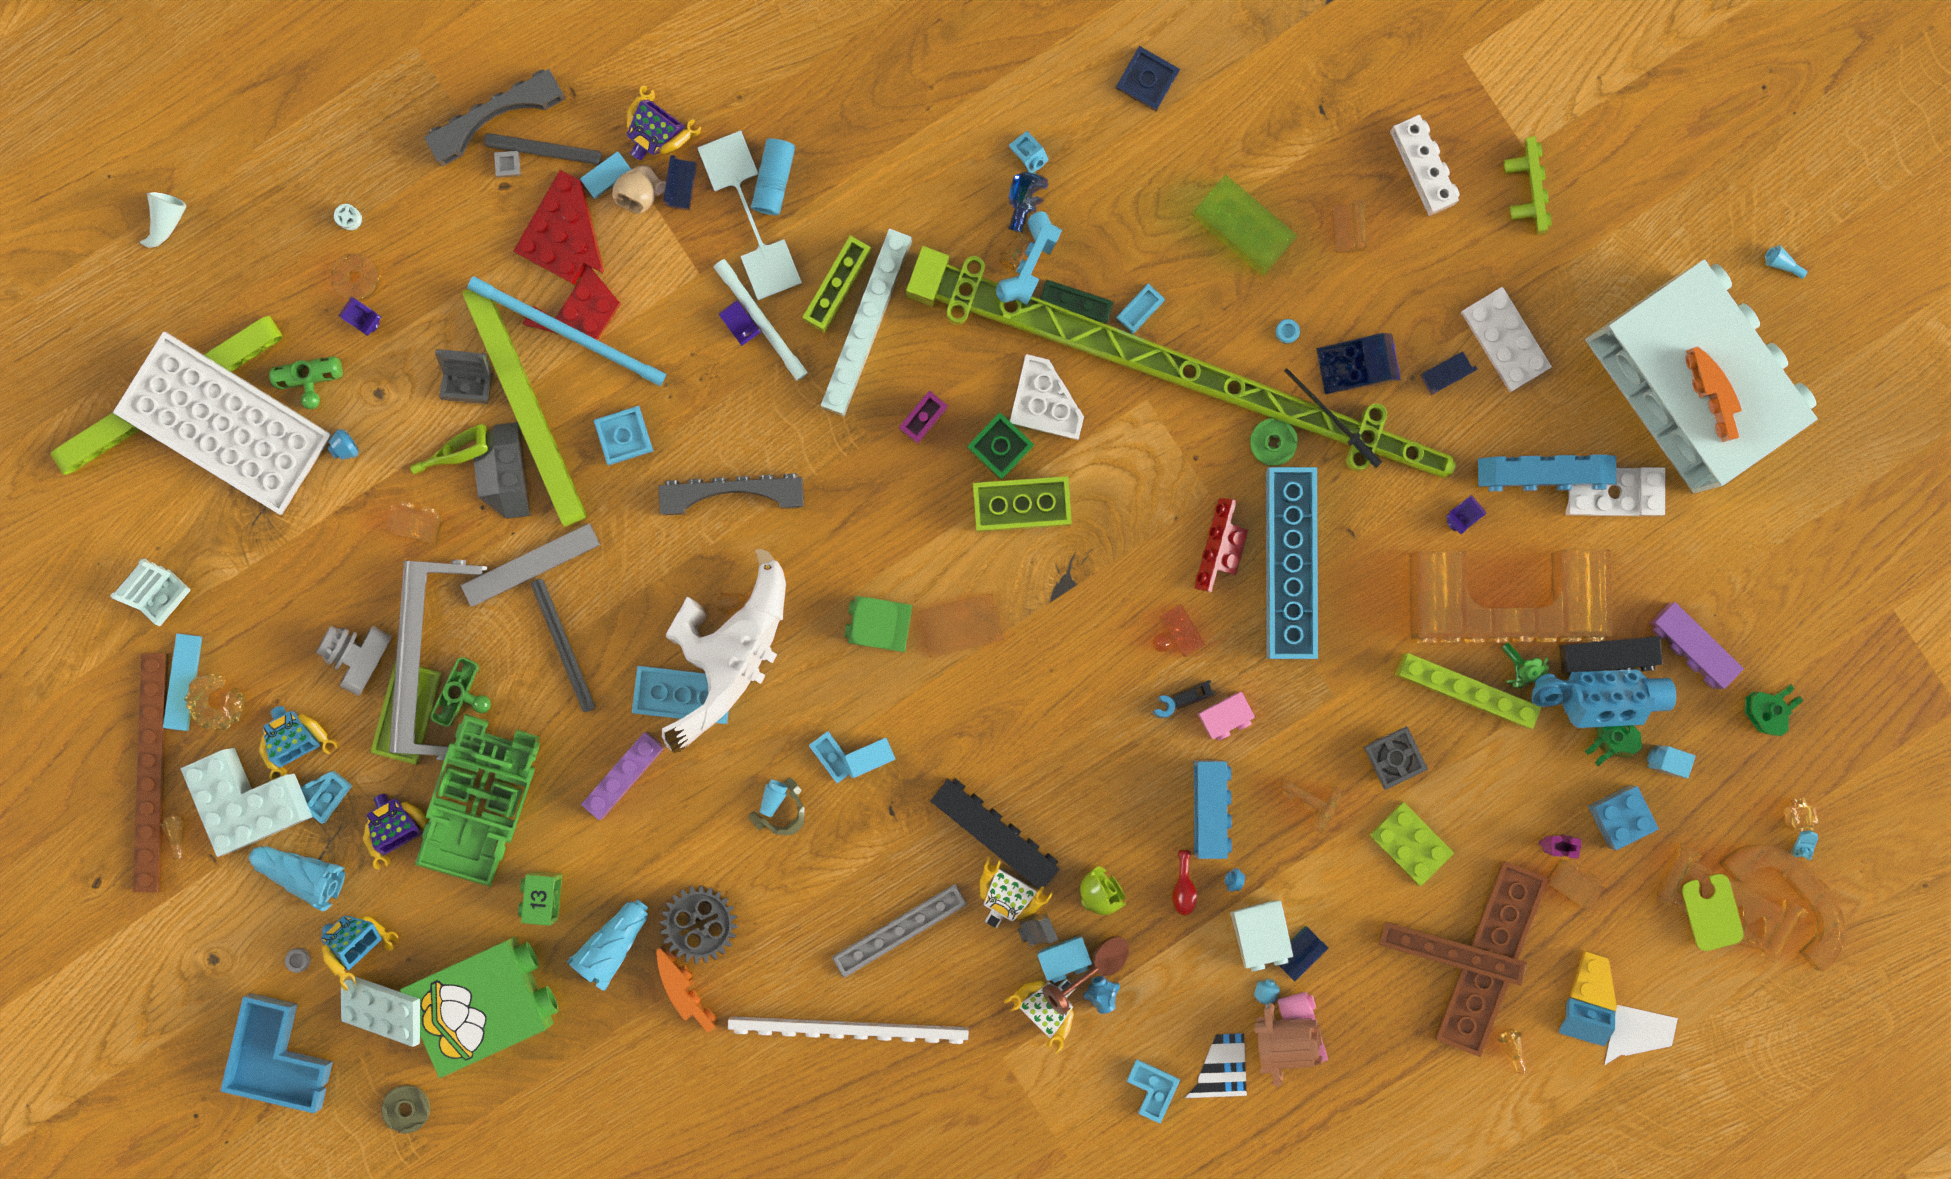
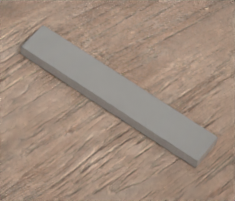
M589 523L461 585L470 606L474 607L600 546V543Z
M953 884L832 956V959L843 978L966 906L967 903L956 884Z

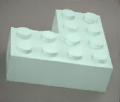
M235 748L221 750L180 768L217 857L232 853L312 818L295 773L281 776L252 789Z

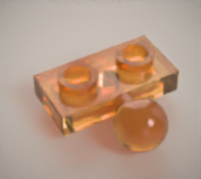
M1181 604L1160 616L1169 634L1161 633L1155 636L1153 646L1157 651L1166 652L1171 648L1172 642H1175L1183 657H1186L1205 645Z

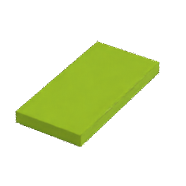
M395 661L370 753L418 765L421 754L389 752L396 669ZM419 667L414 730L415 743L424 744L443 674L442 672Z

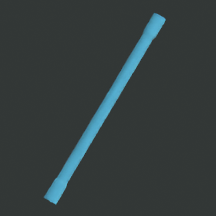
M475 276L471 278L467 289L482 297L489 298L639 374L642 378L660 387L667 375L507 295Z

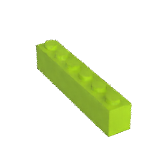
M1403 653L1395 673L1397 677L1526 729L1534 728L1542 708L1409 653Z

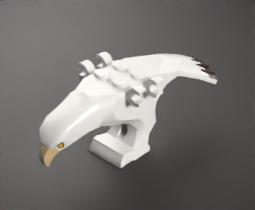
M763 549L755 550L759 562V571L752 595L745 606L733 615L720 629L713 634L700 637L698 627L705 621L707 615L704 608L698 602L687 597L666 633L667 639L682 648L688 662L705 671L708 682V697L704 705L684 718L662 728L661 737L667 745L666 747L674 753L681 752L704 731L715 724L742 695L750 681L755 680L761 684L766 676L759 672L758 667L761 661L768 660L773 663L777 654L771 651L770 645L774 639L779 621L783 620L786 581L783 569L768 551Z

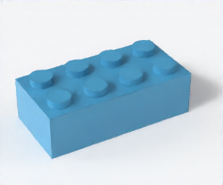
M1193 760L1194 856L1198 859H1228V853L1232 852L1231 838L1227 837V829H1231L1232 826L1231 814L1227 813V805H1231V790L1227 789V781H1231V766H1228L1227 762L1223 760Z

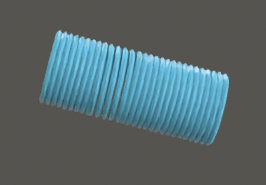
M774 138L766 139L751 204L753 210L769 215H780L796 148L792 143Z

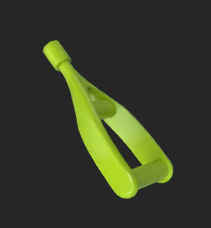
M479 424L456 435L431 458L410 466L412 473L415 475L432 465L459 464L485 454L488 450L486 445L487 427ZM476 439V445L453 453L461 446Z

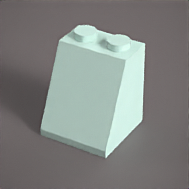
M1274 900L1230 912L1244 968H1251V972L1265 969L1264 964L1274 962V965L1277 966L1288 963V958L1293 957L1281 900Z

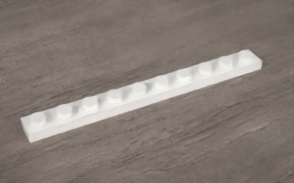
M731 1016L728 1020V1029H733L736 1034H748V1030L758 1031L759 1035H772V1031L782 1032L783 1036H796V1032L806 1033V1037H820L821 1033L829 1034L830 1038H844V1035H853L854 1039H868V1036H877L878 1040L888 1041L892 1037H901V1041L913 1042L915 1038H925V1042L938 1043L939 1039H949V1043L962 1044L963 1040H968L969 1027L735 1016Z

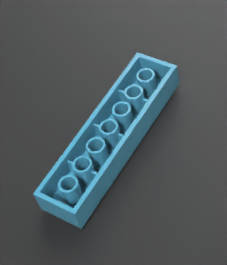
M1269 467L1266 469V659H1318L1317 467Z

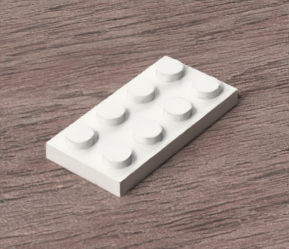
M1503 287L1461 311V314L1509 392H1512L1552 367Z

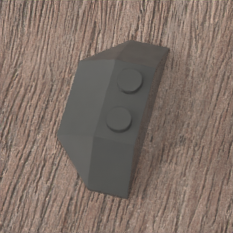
M518 422L497 424L486 435L487 452L474 458L478 498L506 519L530 516L520 426Z

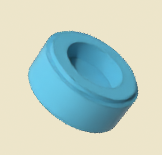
M1285 319L1277 325L1275 334L1280 342L1290 344L1299 337L1300 328L1294 320Z

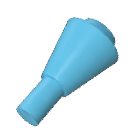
M1781 245L1771 247L1765 255V264L1767 266L1792 272L1801 279L1806 276L1807 270L1797 265Z

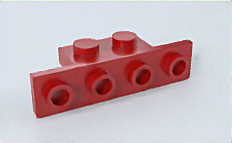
M1219 498L1212 525L1208 532L1206 547L1202 554L1200 569L1196 576L1194 588L1197 590L1212 592L1217 570L1231 575L1237 574L1248 529L1230 524L1236 500Z

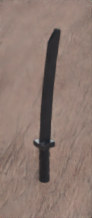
M1287 368L1284 370L1348 436L1350 440L1347 443L1349 445L1353 444L1375 468L1382 463L1374 452L1360 439L1361 435L1359 433L1353 435Z

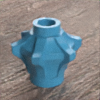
M1097 976L1092 979V984L1088 985V990L1083 993V996L1093 1003L1098 1013H1109L1116 1008L1115 999L1120 985L1119 983L1106 980L1105 976Z

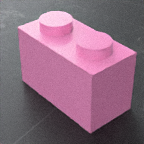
M1238 692L1197 713L1210 739L1217 738L1218 741L1230 736L1229 731L1236 727L1241 730L1251 725L1250 720L1255 718L1242 692Z

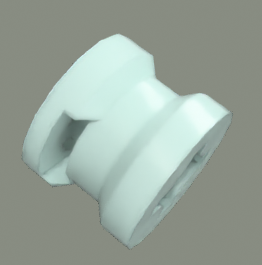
M342 204L336 208L334 219L343 229L355 230L361 225L362 215L352 205Z

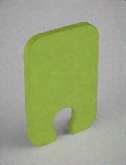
M1721 873L1709 876L1710 883L1714 886V894L1710 898H1702L1700 896L1698 879L1688 881L1682 886V895L1695 943L1703 951L1736 944L1744 936L1730 881L1727 876Z

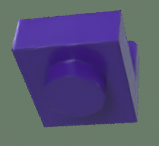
M354 297L349 299L338 315L367 336L378 328L379 320L381 319L380 315Z
M1470 495L1449 511L1446 515L1448 519L1447 524L1454 532L1458 531L1459 534H1463L1467 528L1482 518L1486 511Z

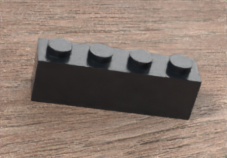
M1660 636L1559 645L1562 673L1608 671L1610 669L1632 670V667H1640L1641 671L1655 670V665H1663Z

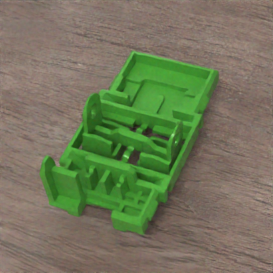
M464 714L462 723H459L455 734L456 741L449 744L425 818L430 820L429 823L425 824L421 836L423 841L415 865L491 887L498 863L502 861L506 846H504L505 842L511 843L535 771V767L531 766V764L536 759L540 737L518 729L515 731L513 740L497 737L485 732L489 720ZM447 763H448V764H451V765H449V766L447 767L446 772H445V775H444V777H443V779H442V776H443V773H444L446 764H447ZM480 768L485 771L481 779L479 788L474 787V784L477 778V773ZM489 772L495 773L494 778L497 779L494 780L489 792L484 790ZM520 786H524L525 789H524V792H523V795H522V798H521V801H520V804H519V807H518V810H517L515 819H514V820L508 819V817H513V816L515 815V812H516V809H517V806H518V803H519V800H520V797H521V794H522V791H523V788L520 787ZM437 791V796L439 797L446 796L462 802H467L471 795H475L476 798L471 813L465 812L467 807L465 805L436 797ZM480 799H487L485 809L505 816L502 817L485 811L482 812L481 816L475 815Z

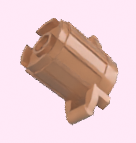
M1267 1003L1264 1009L1265 1017H1257L1256 1020L1259 1023L1254 1025L1255 1033H1258L1259 1055L1262 1066L1260 1074L1272 1073V1083L1274 1086L1279 1087L1284 1076L1281 1069L1315 1067L1322 1064V1056H1319L1318 1053L1319 1045H1322L1320 1025H1317L1318 1019L1275 1020V1006L1272 1003Z

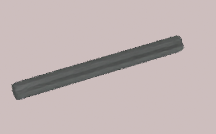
M543 579L535 580L531 583V587L582 711L589 712L595 709V704Z

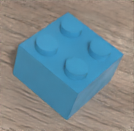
M1628 785L1588 805L1609 849L1618 850L1659 829L1638 786Z

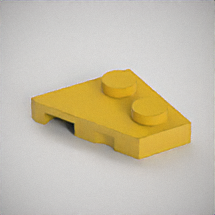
M1583 951L1570 997L1616 1011L1617 1005L1609 959Z

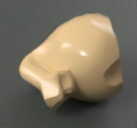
M641 165L622 174L615 181L612 194L613 200L621 208L635 214H640L648 210L653 204L655 196L665 193L669 185L665 181L660 180L651 167Z

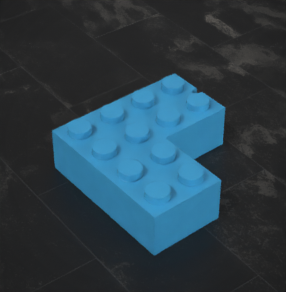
M254 993L243 997L220 1092L310 1113H316L322 1109L327 1089L323 1085L329 1081L333 1061L287 1051L298 1004Z

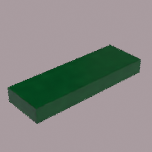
M1046 280L1040 298L1043 301L1107 324L1114 301L1050 280Z

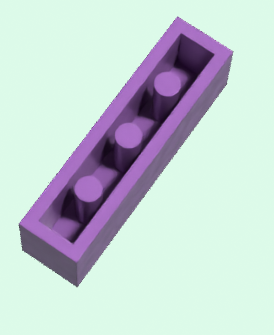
M1676 602L1668 603L1649 622L1653 627V633L1656 636H1660V639L1665 638L1671 644L1669 648L1676 655H1682L1687 660L1686 664L1696 673L1699 671L1705 677L1703 679L1704 682L1712 689H1725L1744 669Z
M644 732L581 805L598 820L603 819L666 747L652 734Z

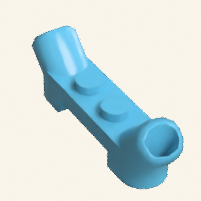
M1036 212L1028 219L1027 226L1035 243L1030 241L1025 251V255L1028 258L1026 261L1022 259L1016 272L1020 275L1000 280L997 284L996 293L999 300L1003 303L1018 300L1027 305L1039 281L1038 278L1031 275L1042 251L1049 255L1051 254L1062 229L1051 224L1046 212Z

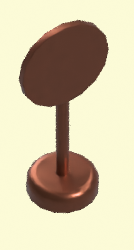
M1113 936L1104 940L1094 953L1093 968L1062 991L1053 984L1044 986L1042 991L1050 1006L1058 1014L1064 1015L1069 1010V1003L1065 997L1068 993L1096 972L1102 976H1110L1118 972L1127 960L1129 953L1128 943L1119 936Z

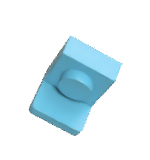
M1028 131L1009 144L1011 151L1024 163L1030 174L1042 168L1049 160L1044 148Z

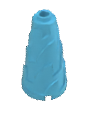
M268 846L254 848L249 855V861H251L254 870L267 876L275 883L284 887L286 891L308 902L320 911H325L332 905V903L327 901L330 897L337 899L344 883L345 872L342 871L344 868L337 864H330L311 857L283 852Z
M638 899L635 902H627L613 918L604 924L598 932L592 935L567 960V963L589 982L597 983L596 987L605 991L609 986L610 980L626 957V953L632 946L637 933L648 919V913L646 912L648 907Z

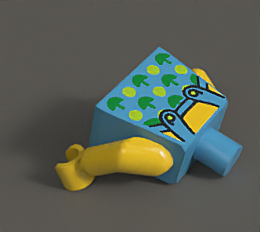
M278 706L270 712L273 721L265 724L263 727L264 735L261 739L259 753L267 768L272 770L269 775L272 781L277 779L276 772H279L281 776L287 775V771L283 766L320 746L319 742L323 743V751L327 754H331L330 750L326 747L327 743H333L336 748H338V743L334 739L327 738L328 734L317 721L304 714L298 715L294 711L286 713L283 706Z
M343 916L334 925L328 923L323 927L321 941L324 944L322 948L323 959L333 974L340 977L342 989L348 991V987L344 983L346 980H352L354 985H356L354 975L345 973L344 970H350L382 939H384V948L386 950H393V944L389 940H393L398 944V935L395 932H385V928L369 916L355 918Z

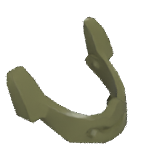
M787 778L785 784L790 790L791 798L797 804L798 814L796 819H793L788 826L779 827L770 824L768 820H765L753 811L749 814V819L758 830L766 827L776 835H792L801 829L804 824L805 808L799 799L802 789L794 780Z

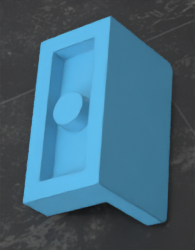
M1569 998L1566 1002V1018L1559 1028V1033L1605 1046L1615 1031V1011Z

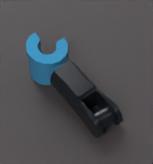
M1211 680L1172 694V698L1165 695L1159 696V702L1165 703L1167 709L1166 711L1156 709L1152 711L1153 715L1161 719L1167 718L1173 714L1175 707L1179 710L1215 695L1216 692L1212 691L1209 684ZM1201 687L1204 696L1198 698L1195 689Z

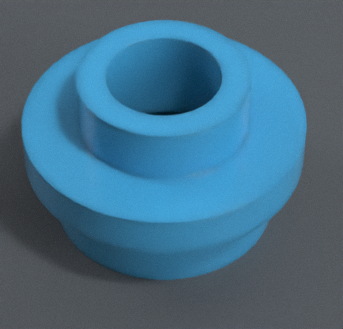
M1234 868L1227 873L1225 885H1227V890L1230 892L1242 889L1245 874L1241 873L1240 869Z

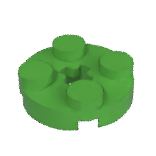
M1274 418L1260 422L1250 435V449L1253 456L1266 466H1279L1286 463L1293 457L1297 448L1298 437L1294 428L1290 424ZM1270 436L1274 439L1279 438L1278 448L1275 449L1273 446H1268L1267 443L1270 441Z

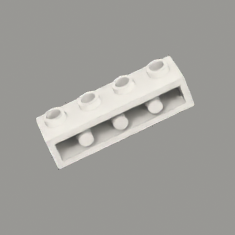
M1418 115L1395 125L1390 133L1428 216L1455 205L1459 201V191L1455 184H1451L1448 177L1450 175L1449 169L1445 162H1441L1438 155L1440 154L1439 147L1435 141L1431 140L1428 134L1430 133V128L1425 119L1422 120L1421 116Z

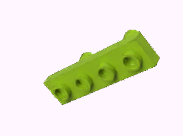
M1536 136L1527 137L1525 140V157L1504 160L1505 174L1521 171L1529 173L1533 201L1528 204L1510 206L1511 220L1533 217L1536 223L1537 235L1546 234L1548 227L1552 226L1550 212L1546 213L1545 203H1549L1548 191L1542 187V180L1546 179L1545 168L1539 164V157H1542L1541 142L1537 143Z

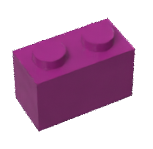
M928 391L899 426V430L918 445L946 412L948 405L931 391Z

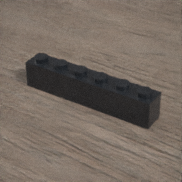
M948 778L930 802L1038 889L1041 886L1046 887L1060 870L1056 865L1059 861L1049 853L1044 856L1039 852L1040 846L1031 838H1028L1027 841L1019 835L1022 831L1012 823L1008 826L1001 821L1003 816L993 808L987 810L982 806L984 801L975 793L971 796L963 790L966 786L959 780L954 778L951 781Z

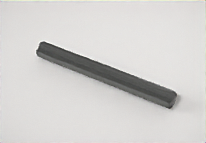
M487 133L484 140L485 145L491 148L597 165L601 161V153L596 150Z

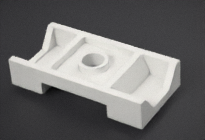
M1616 468L1617 484L1614 486L1618 487L1620 491L1619 497L1616 499L1611 498L1608 494V489L1612 485H1607L1606 490H1592L1590 485L1572 486V490H1569L1566 516H1664L1665 468Z

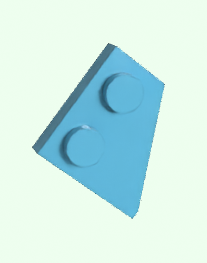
M331 771L300 788L312 817L323 824L328 820L353 785L336 771Z

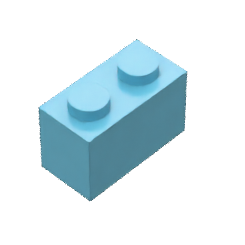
M1655 745L1654 749L1651 748L1647 756L1648 768L1674 777L1689 778L1696 756L1669 746Z
M1081 935L1037 951L1047 981L1052 980L1053 983L1065 979V974L1074 971L1075 974L1087 971L1089 969L1088 965L1092 964Z

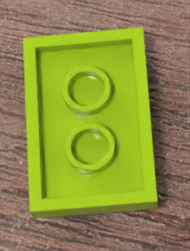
M1401 802L1369 834L1419 886H1422L1454 854L1404 802Z

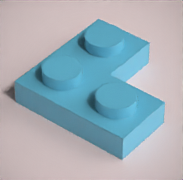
M1136 1058L1126 1081L1147 1091L1138 1113L1161 1124L1180 1082V1078Z

